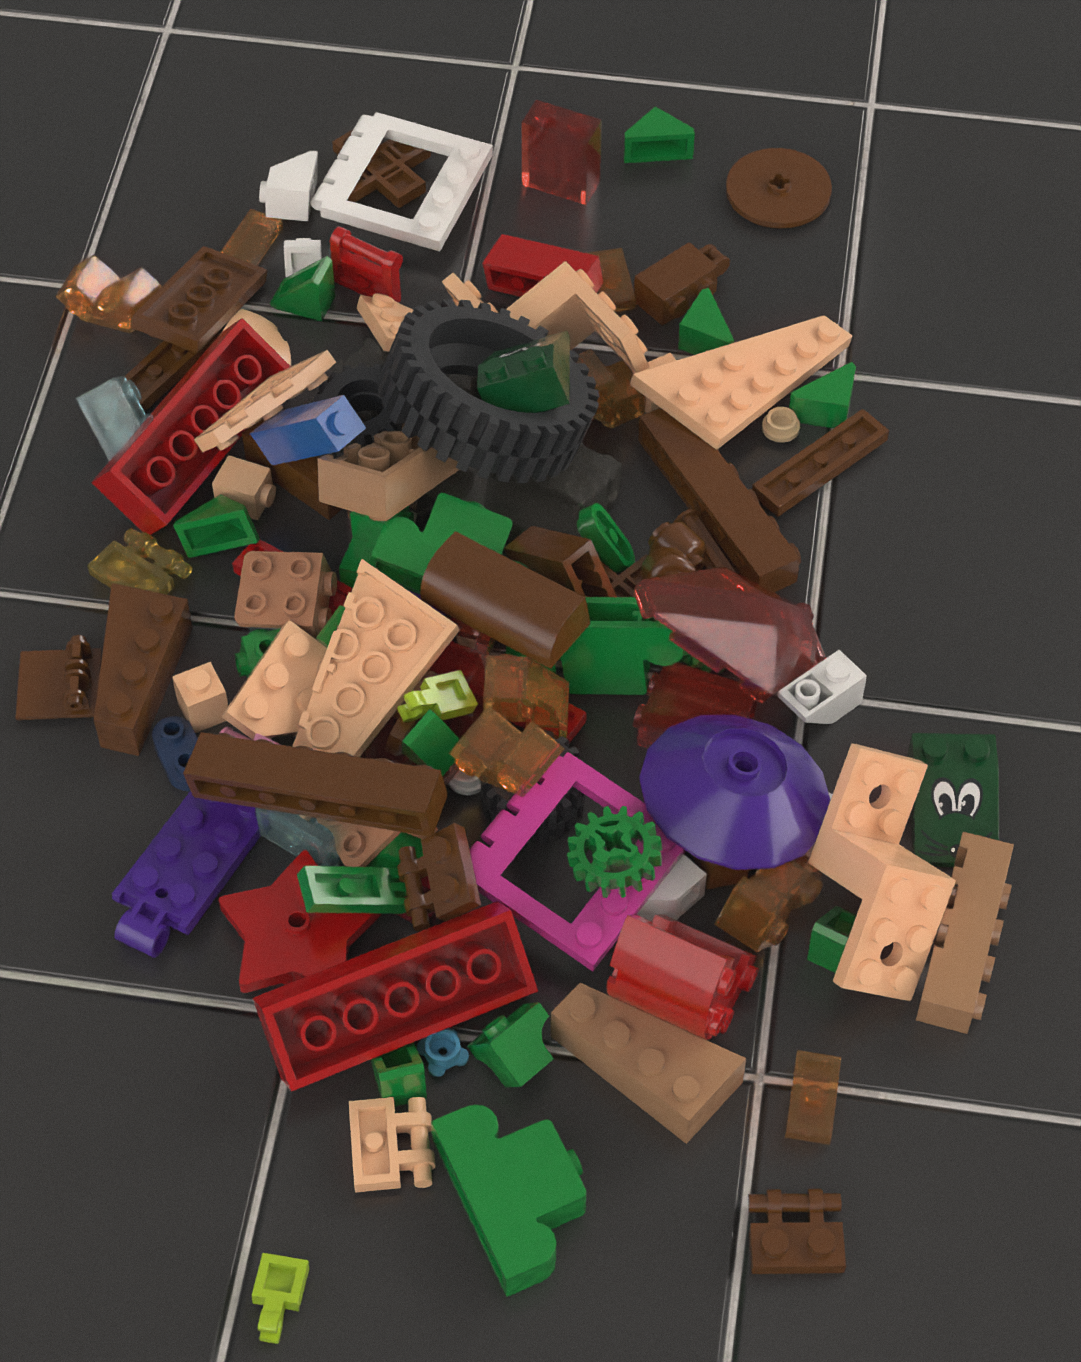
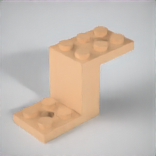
M566 261L506 309L511 311L510 317L515 320H519L520 316H523L530 320L528 326L537 329L539 326L544 327L549 331L547 336L568 331L570 350L595 331L631 370L633 369L638 373L650 367L644 356V353L648 350L636 335L639 331L634 323L625 314L619 317L614 312L616 307L611 299L603 291L597 294L592 289L594 284L581 268L575 271ZM454 273L442 281L456 306L459 305L460 300H470L474 308H478L480 302L483 303L480 300L482 298L480 292L471 281L467 280L463 283ZM490 302L487 303L491 305V311L498 313Z
M851 743L808 861L810 865L862 899L833 982L844 989L911 1001L956 880L899 845L928 765L917 759ZM881 785V795L875 802L869 803L871 791ZM893 942L892 952L887 958L881 960L880 955L883 948Z

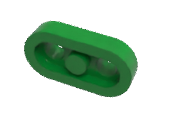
M594 503L580 510L579 520L577 521L578 531L581 537L591 539L595 550L598 552L600 561L616 574L622 573L635 563V556L631 544L603 506Z

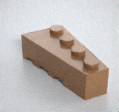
M384 431L374 435V443L361 448L360 444L354 443L344 447V455L334 459L332 455L327 454L317 458L319 502L369 516L374 521H387L460 470L456 468L458 461L448 458L444 463L435 458L438 451L432 447L427 451L417 445L420 439L418 436L408 438L402 431Z
M967 832L962 833L951 875L956 882L938 928L916 1021L968 1034L972 1018L981 1020L987 995L979 993L981 981L989 983L995 957L988 956L990 944L998 946L1004 921L996 918L999 908L1006 910L1012 885L1005 883L1014 844Z
M579 983L551 1012V1037L686 1144L743 1083L746 1058L582 983Z

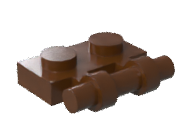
M456 823L434 833L433 837L428 836L422 839L421 844L424 856L418 859L415 847L405 846L398 850L400 864L397 866L399 880L405 883L407 898L404 900L406 915L411 917L415 931H423L430 928L428 914L435 911L436 918L448 921L481 905L465 827ZM428 876L431 891L424 894L421 879Z
M822 1188L807 1189V1193L781 1194V1189H766V1194H748V1212H766L767 1223H750L749 1239L752 1274L845 1273L846 1257L843 1222H824L823 1212H841V1194L823 1193ZM782 1212H807L808 1222L783 1223Z

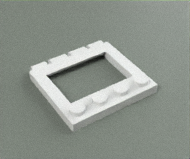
M378 112L374 116L362 115L310 204L314 209L321 212V217L440 252L493 156V145ZM383 138L448 156L414 219L347 200Z

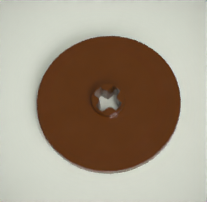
M786 148L761 149L743 156L732 166L726 181L727 198L734 210L745 219L770 228H792L813 221L826 210L832 192L830 176L818 161L807 154Z

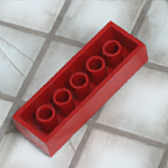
M241 318L216 338L91 483L147 537L160 530L178 513L240 439L242 432L246 429L237 433L239 438L221 451L216 446L202 452L194 439L267 378L291 366Z
M496 901L252 999L281 1080L292 1092L538 992V988L512 911Z

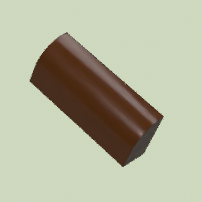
M456 531L436 551L423 575L420 589V597L423 602L550 669L590 625L585 597Z

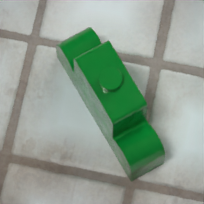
M440 493L437 496L423 532H420L418 526L408 518L394 517L386 521L381 528L368 563L406 590L420 595L423 575L431 558L455 531L502 554L513 522L508 517L487 510L480 503L474 501L467 502L446 493ZM515 561V562H517V563H519V564L525 566L526 568H528V566L525 565V564H523L522 562H520V561Z
M585 597L590 625L560 659L563 666L566 690L570 694L644 695L647 692L650 662L655 665L668 666L677 663L682 658L686 629L684 598ZM521 654L527 661L532 662L534 664H540L537 661Z
M482 1105L466 1106L431 1121L432 1141L506 1297L550 1277L556 1264V1239L551 1229L583 1216L586 1211V1188L579 1177L583 1174V1170L573 1149L566 1151L553 1123L547 1119L499 1138V1124L496 1115L491 1109Z

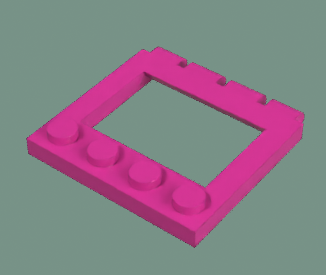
M549 751L531 773L533 778L541 785L529 778L526 779L506 804L507 808L516 816L506 810H501L481 834L483 841L491 847L489 848L483 843L476 841L469 849L480 894L492 902L498 901L511 909L513 917L582 965L594 971L618 940L627 915L638 914L686 850L664 835L647 812L644 802L571 753L567 752L564 757H561L557 753ZM573 786L601 806H609L613 814H618L622 806H627L629 817H633L634 814L640 811L644 816V824L654 822L656 836L661 837L662 850L660 852L662 865L654 867L656 878L653 881L645 878L641 879L642 891L638 892L632 886L627 887L626 897L621 898L618 889H612L608 898H604L600 887L570 924L503 878L501 874ZM638 839L636 845L639 853L642 854L644 847Z

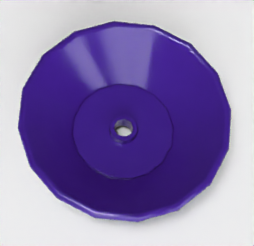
M700 715L669 727L647 749L639 777L646 810L669 840L697 859L734 870L773 869L804 856L816 842L831 801L822 770L801 744L772 725L738 715Z

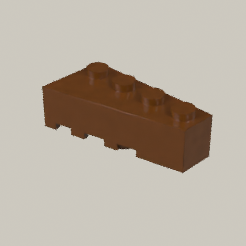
M112 583L94 714V724L101 748L136 756L140 755L193 628L188 599Z

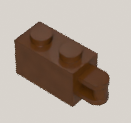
M688 242L635 275L634 302L663 326L672 319L684 315L690 309L702 289L709 288L713 295L717 291V279L728 269L730 259L718 251L712 244H707L698 250L693 244Z

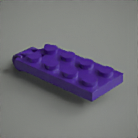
M190 791L113 891L112 899L130 908L122 915L116 926L115 939L155 958L166 946L170 935V927L189 935L279 811L194 798Z

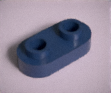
M178 716L166 717L160 720L153 728L152 738L155 750L170 783L179 790L191 791L183 774L186 767L181 765L189 761L198 738L192 725L186 719ZM172 732H178L176 735H167Z

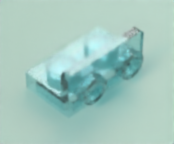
M125 376L114 377L76 398L109 461L150 415L149 413L145 414L139 403L141 394L132 380L127 381Z
M255 808L259 833L264 838L296 857L303 850H307L318 866H336L340 861V857L336 852L333 834L324 825L318 823L317 819L312 817L308 822L297 814Z

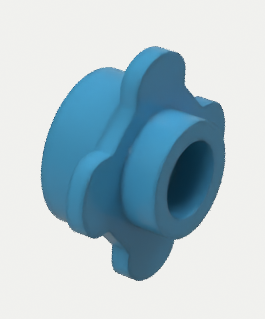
M452 1028L429 1035L427 1038L421 1039L417 1045L418 1053L425 1056L429 1063L428 1071L433 1076H443L447 1069L455 1065L464 1066L469 1060L468 1051L461 1048L458 1033ZM441 1049L447 1050V1053L445 1055L439 1054V1051Z

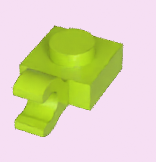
M458 670L425 678L420 686L422 691H412L405 694L403 698L406 704L398 706L397 709L403 722L415 721L423 717L429 709L441 720H446L473 713L478 703L462 671Z
M262 1253L252 1292L253 1304L263 1305L257 1328L258 1331H261L260 1341L278 1344L282 1332L285 1309L299 1311L309 1272L308 1260Z

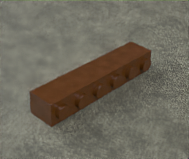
M662 408L639 416V443L689 509L695 508L701 512L702 523L754 597L759 600L796 583L799 564L801 563V556L797 547L793 543H788L781 534L775 518L768 516L761 508L755 492L752 489H747L739 479L735 466L725 461L719 453V449L716 450Z
M201 732L183 772L194 798L433 837L448 795L441 770H436L427 765L411 766L394 763L384 758L373 760L354 757L346 752L329 753L313 750L310 747L301 745L296 747L274 744L264 739L256 741L235 738L226 733L216 735Z

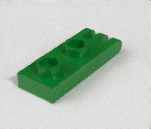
M304 866L297 874L307 913H406L404 905L406 898L404 897L407 896L405 883H401L399 880L397 868Z

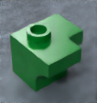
M539 1002L523 1004L507 1018L502 1015L490 1022L482 1030L483 1033L468 1044L467 1047L477 1060L485 1063L496 1074L505 1088L522 1087L554 1059L542 1040V1028L549 1015Z

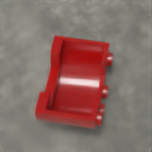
M627 915L611 959L610 966L615 969L612 976L607 980V993L617 1000L705 1040H709L713 1036L716 1037L718 1033L725 1034L734 1015L732 1008L741 991L749 992L759 971V968L753 966L757 956L666 915H655L652 921L638 915Z

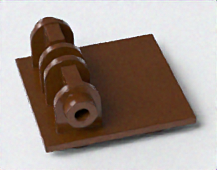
M74 635L67 642L66 650L21 651L16 720L94 717L101 668V648L91 649L86 637Z

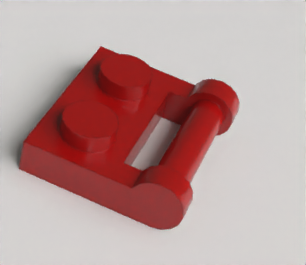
M340 226L337 227L330 238L334 282L364 296L373 297V294H384L399 303L401 301L399 269L403 262V256L392 250L389 252L381 250L351 236L349 230Z

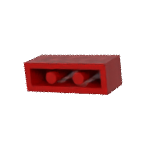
M501 234L482 262L488 289L522 297L565 261L575 271L581 268L594 284L592 289L596 293L603 284L599 256Z

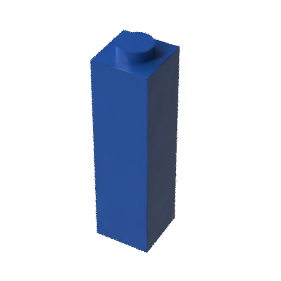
M341 395L281 410L257 427L250 435L270 464L277 465L338 452L365 430L366 427L346 397Z

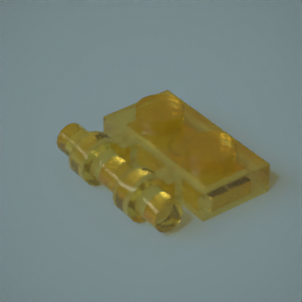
M133 528L127 530L123 537V540L129 544L127 547L114 540L88 564L89 574L110 588L112 583L166 595L174 588L173 578L169 575L176 574L182 579H186L192 572V566L183 561V556L173 549H164L157 544L156 538L146 532L139 533ZM150 557L155 562L151 564L143 558Z

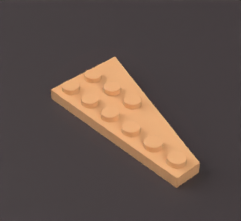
M824 315L634 373L630 385L717 450L845 350L853 336Z
M361 559L357 569V579L352 592L348 593L345 600L344 613L337 630L332 634L311 689L313 694L306 711H303L298 723L300 728L292 747L301 745L317 751L329 753L346 752L354 757H360L396 712L398 706L403 703L404 695L415 688L460 631L457 624ZM291 814L305 825L312 818L309 816Z

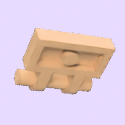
M394 1097L349 1101L355 1192L401 1188L400 1171L407 1170L413 1172L414 1185L416 1187L426 1188L433 1184L432 1170L436 1167L435 1153L430 1150L428 1133L432 1131V1116L426 1111L425 1098H410L408 1100V1112L395 1113ZM398 1133L410 1134L412 1150L398 1151Z

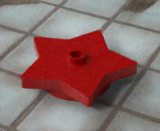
M303 850L271 886L224 895L218 899L221 911L245 942L239 976V986L242 993H248L280 983L289 984L347 961L350 946L382 913H307L297 874L304 866H318L307 850Z

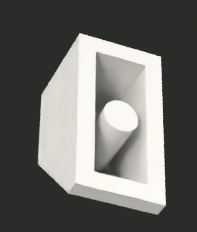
M309 151L270 167L267 181H261L259 194L260 202L266 204V217L308 221L311 211L310 202L314 196L317 184L318 151Z

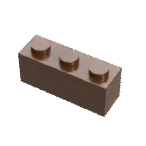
M263 418L243 431L242 437L246 461L271 468L272 481L326 519L330 520L342 510V508L319 502L317 458L324 455L271 465L250 435L251 432L265 422Z

